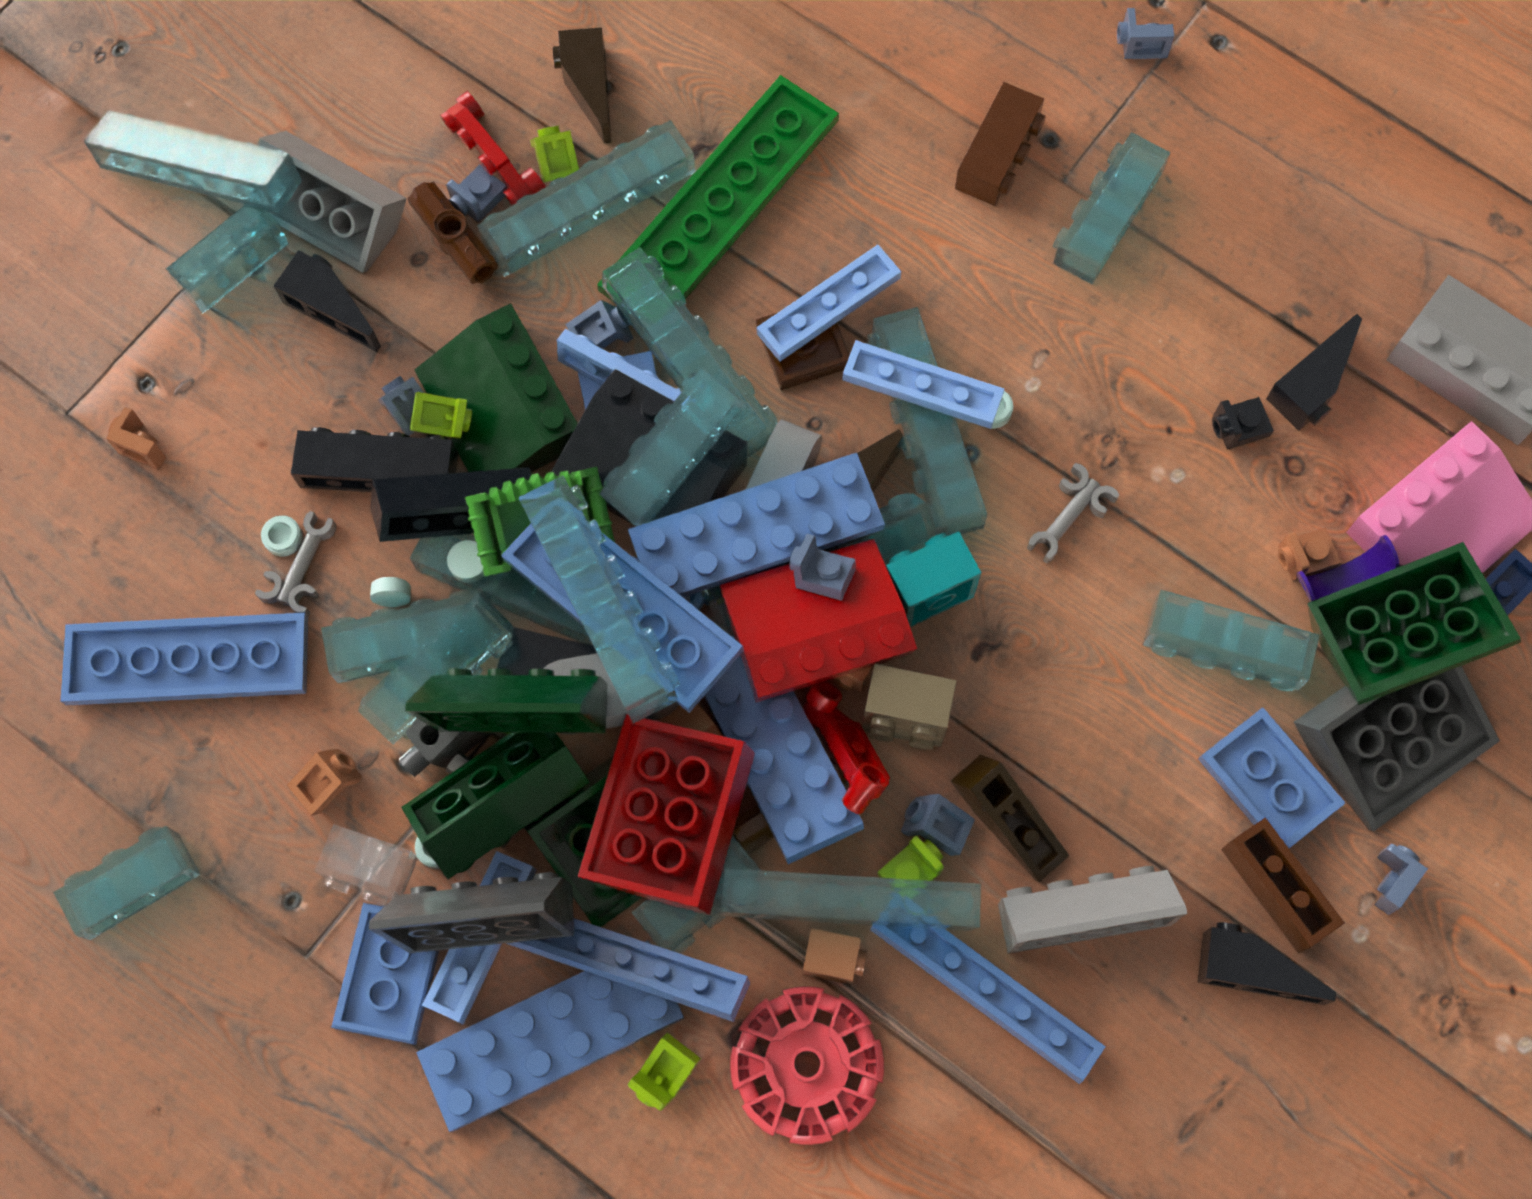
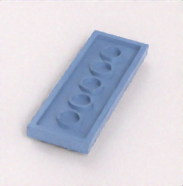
M856 452L630 528L628 532L639 563L684 598L789 562L796 546L801 547L806 534L815 535L817 549L825 550L884 530L885 523Z
M558 496L552 499L501 555L507 564L688 713L693 710L744 651L743 645Z
M305 613L65 624L60 702L68 706L306 694L308 616Z
M740 655L706 693L704 699L722 735L745 741L755 752L747 784L787 864H790L863 830L864 825L859 814L851 812L843 804L842 798L847 791L794 691L755 702Z
M583 971L416 1053L449 1132H454L685 1018L677 1002Z

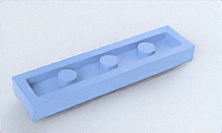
M876 245L757 327V335L780 362L901 278V270L883 249Z
M565 329L558 337L557 356L558 361L601 385L614 369H617L697 414L698 401L687 391L681 388L675 389L662 382L654 373L647 370L642 371L627 363L621 355L603 350L584 335H576Z
M855 340L842 377L843 381L989 429L993 425L1004 393V388Z
M496 851L480 886L493 885V879L500 877L518 878V882L530 881L537 870L529 864ZM501 944L449 949L422 1006L464 1024Z

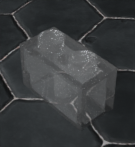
M333 824L314 872L325 878L324 886L346 894L349 887L363 891L362 899L384 907L388 900L391 901L396 895H403L405 893L418 858L411 850Z

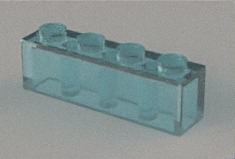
M1132 132L1124 144L1117 142L1107 160L1110 166L1106 172L1099 170L1091 183L1089 191L1092 194L1087 201L1081 199L1075 207L1071 219L1074 220L1069 229L1063 227L1053 243V248L1057 249L1053 264L1093 285L1162 176L1171 152Z
M703 368L697 373H691L680 386L681 394L672 405L669 403L658 412L654 419L655 426L647 436H640L629 449L630 457L621 467H615L604 480L605 487L600 492V495L636 526L651 522L747 405L715 376Z
M460 590L452 593L449 596L450 598L439 601L421 599L411 603L410 607L400 610L383 608L372 612L371 616L361 619L353 617L336 619L332 622L331 626L321 628L329 674L339 684L493 648L494 643L486 604L479 591Z
M1160 590L1153 603L1143 645L1151 647L1152 651L1160 656H1182L1191 659V662L1198 667L1212 669L1217 666L1230 670L1233 676L1240 679L1253 680L1258 678L1269 681L1270 685L1275 689L1294 691L1295 689L1300 690L1310 679L1320 635Z
M478 592L361 699L358 712L392 745L402 736L408 740L406 731L418 718L405 712V702L432 675H446L447 669H468L472 671V675H480L483 671L481 665L491 656L495 659L499 658L512 645L513 625L481 592Z

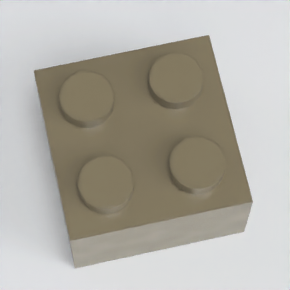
M874 664L864 713L863 730L870 732L869 737L879 741L891 742L893 738L908 740L910 746L918 749L932 750L934 746L941 747L948 728L957 680Z

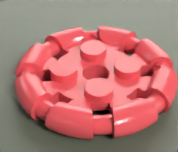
M802 986L782 990L783 995L771 1001H768L766 998L756 1005L740 1025L738 1030L741 1031L737 1046H732L730 1055L731 1081L733 1089L739 1090L744 1101V1105L741 1107L747 1116L764 1132L771 1136L777 1133L790 1138L789 1143L799 1145L823 1144L833 1141L831 1136L841 1131L847 1130L848 1133L852 1131L872 1110L877 1101L873 1097L878 1082L883 1083V1048L880 1039L875 1040L869 1027L872 1024L870 1019L850 999L841 994L839 998L824 993V988ZM817 1009L833 1014L829 1027L813 1021ZM791 1010L796 1022L790 1023L781 1029L776 1017ZM854 1033L860 1048L849 1053L842 1038ZM757 1038L770 1042L765 1057L752 1053ZM803 1052L815 1054L820 1062L818 1072L811 1077L801 1076L794 1066L795 1059ZM849 1071L862 1076L857 1091L844 1087L848 1080ZM766 1075L772 1091L760 1096L754 1081ZM834 1101L838 1114L824 1120L818 1107ZM785 1103L794 1108H801L797 1122L781 1116Z

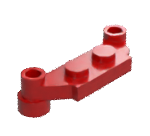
M468 91L456 98V104L440 115L448 129L453 134L457 133L468 150L474 147L481 154L477 159L490 176L496 173L505 183L508 189L503 194L515 210H518L532 198L537 200L548 192L541 178L531 167L519 175L506 154L478 122L485 114L478 102Z
M827 681L814 684L807 692V701L802 708L813 729L820 728L828 743L829 750L834 754L843 771L844 778L849 782L848 790L842 798L843 804L851 812L862 814L871 801L878 799L889 785L890 776L861 724L852 721L836 708L842 700L840 691Z

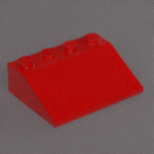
M874 539L830 552L856 560V571L842 600L796 588L794 571L790 570L789 564L719 585L735 639L744 648L740 655L755 702L873 667L874 664H882L911 655L917 650L904 607Z
M626 714L578 877L664 904L710 915L755 752L745 741Z

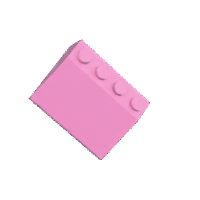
M1471 421L1362 513L1346 533L1365 552L1379 541L1380 536L1387 535L1397 552L1400 567L1464 542L1483 573L1532 531V499L1501 449Z

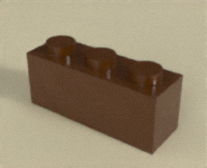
M1003 82L958 169L955 184L956 190L994 206L1001 193L1008 195L1016 177V174L1012 173L1016 164L1021 166L1024 164L1031 148L1028 141L1031 135H1039L1044 124L1046 115L1041 114L1044 98Z
M1266 817L1221 849L1298 954L1311 948L1345 924Z

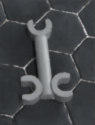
M1075 463L1071 469V473L1079 478V483L1074 484L1063 478L1059 484V488L1063 493L1075 496L1046 532H1037L1029 540L1027 549L1030 552L1039 543H1044L1048 546L1049 551L1043 560L1045 563H1049L1055 558L1059 539L1088 503L1092 514L1103 518L1108 509L1102 506L1098 499L1103 497L1115 503L1119 497L1118 491L1113 487L1107 485L1100 486L1096 480L1089 478L1087 469L1081 464Z
M312 511L306 514L303 525L307 534L285 580L283 581L275 572L265 571L263 576L268 581L275 583V586L270 592L256 589L255 595L262 602L267 604L279 602L290 606L295 613H305L309 617L310 611L306 607L299 605V600L303 596L318 598L319 594L312 586L301 584L320 542L334 535L336 523L333 519L328 518L321 529H314L318 517Z

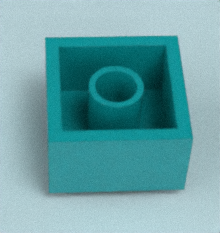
M959 531L949 536L946 533L938 534L925 543L926 547L913 553L910 550H904L894 555L889 560V564L886 565L904 607L910 628L974 598L982 572Z

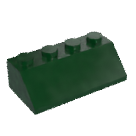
M509 733L401 808L421 844L449 880L457 873L468 870L477 859L490 850L504 845L512 835L528 824L539 821L548 810L561 801L575 796L580 788L589 783V780L556 733Z

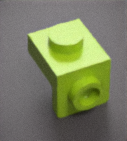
M416 392L410 431L459 439L462 436V431L468 432L472 410L466 408V399H454Z
M666 1033L660 1039L640 1071L632 1077L628 1087L635 1092L637 1098L642 1103L662 1111L677 1096L701 1058L669 1033Z

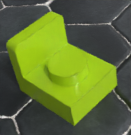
M559 125L537 130L539 137L531 139L530 143L531 147L535 148L543 183L580 175L571 131L560 132Z
M915 836L910 840L906 848L877 872V875L894 894H898L909 902L942 873L944 866L940 861L943 859V855L931 841L927 839L922 842L918 836Z

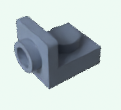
M1127 8L1124 22H1118L1117 43L1123 44L1124 59L1168 58L1174 39L1173 24L1148 23L1136 25L1135 8Z
M480 164L460 184H457L452 179L446 184L450 195L449 202L453 207L464 214V216L468 214L478 223L505 197L503 192L507 189L503 182L494 175L490 176Z
M600 300L565 324L570 332L588 337L596 346L602 349L617 339L626 343L633 339V335L628 327L631 325V321L627 313L620 306H613L603 300Z
M399 376L381 388L386 395L378 400L382 406L386 407L402 432L410 436L414 433V431H410L415 393L424 392L414 377L404 381Z
M806 534L801 547L796 546L794 548L789 567L790 570L794 571L796 588L842 600L856 571V560L817 549L816 536Z
M940 794L916 797L907 807L905 812L906 820L901 832L906 836L921 835L948 855L955 856L961 854L975 819Z
M1394 844L1388 845L1377 856L1379 860L1393 869L1379 884L1377 890L1382 895L1375 903V906L1387 915L1402 907L1428 870V868L1419 863L1420 858L1412 850Z

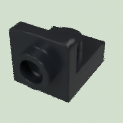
M1259 397L1231 405L1229 400L1222 401L1212 417L1213 430L1219 439H1223L1227 450L1270 437L1274 431Z

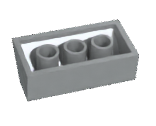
M283 131L259 138L243 205L364 273L369 270L397 232L407 198L293 134Z
M1143 866L1129 870L1130 876L1114 879L1113 873H1102L1088 877L1089 883L1073 886L1072 880H1061L1047 884L1048 890L1032 893L1031 887L1011 889L1006 891L1007 897L1000 900L998 908L1007 952L1010 954L1171 926L1188 914L1186 905L1168 870L1155 872L1154 866Z

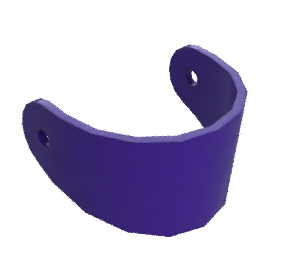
M1382 535L1372 548L1345 564L1312 576H1305L1303 571H1299L1296 576L1309 601L1312 602L1398 568L1400 565L1397 552L1387 535Z

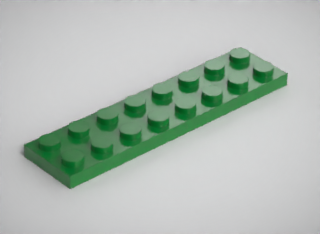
M780 75L597 284L598 291L652 330L658 332L839 121V113Z

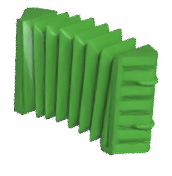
M593 467L572 472L571 475L566 470L560 472L558 477L554 472L546 473L544 479L536 473L531 475L529 481L524 477L518 478L515 485L511 481H506L503 483L502 490L497 487L490 488L489 495L484 492L465 497L469 508L470 517L468 520L471 521L472 529L475 532L474 537L478 544L477 556L480 557L481 565H483L484 577L511 570V566L503 560L501 555L555 496H558L615 542L611 527L613 522L609 518L603 493L604 486L601 485L598 468Z

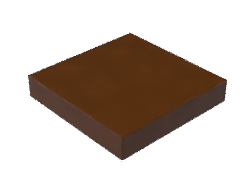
M775 314L756 319V327ZM837 323L780 362L762 341L780 390L843 371L850 356Z

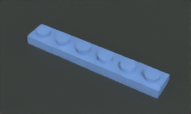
M898 894L894 895L872 925L870 931L1078 1084L1084 1081L1105 1049V1045Z
M575 918V936L506 943L734 1022L750 986L749 978L746 975Z

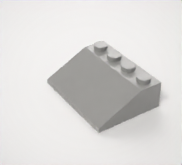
M1448 275L1386 360L1516 445H1519L1532 432V327Z

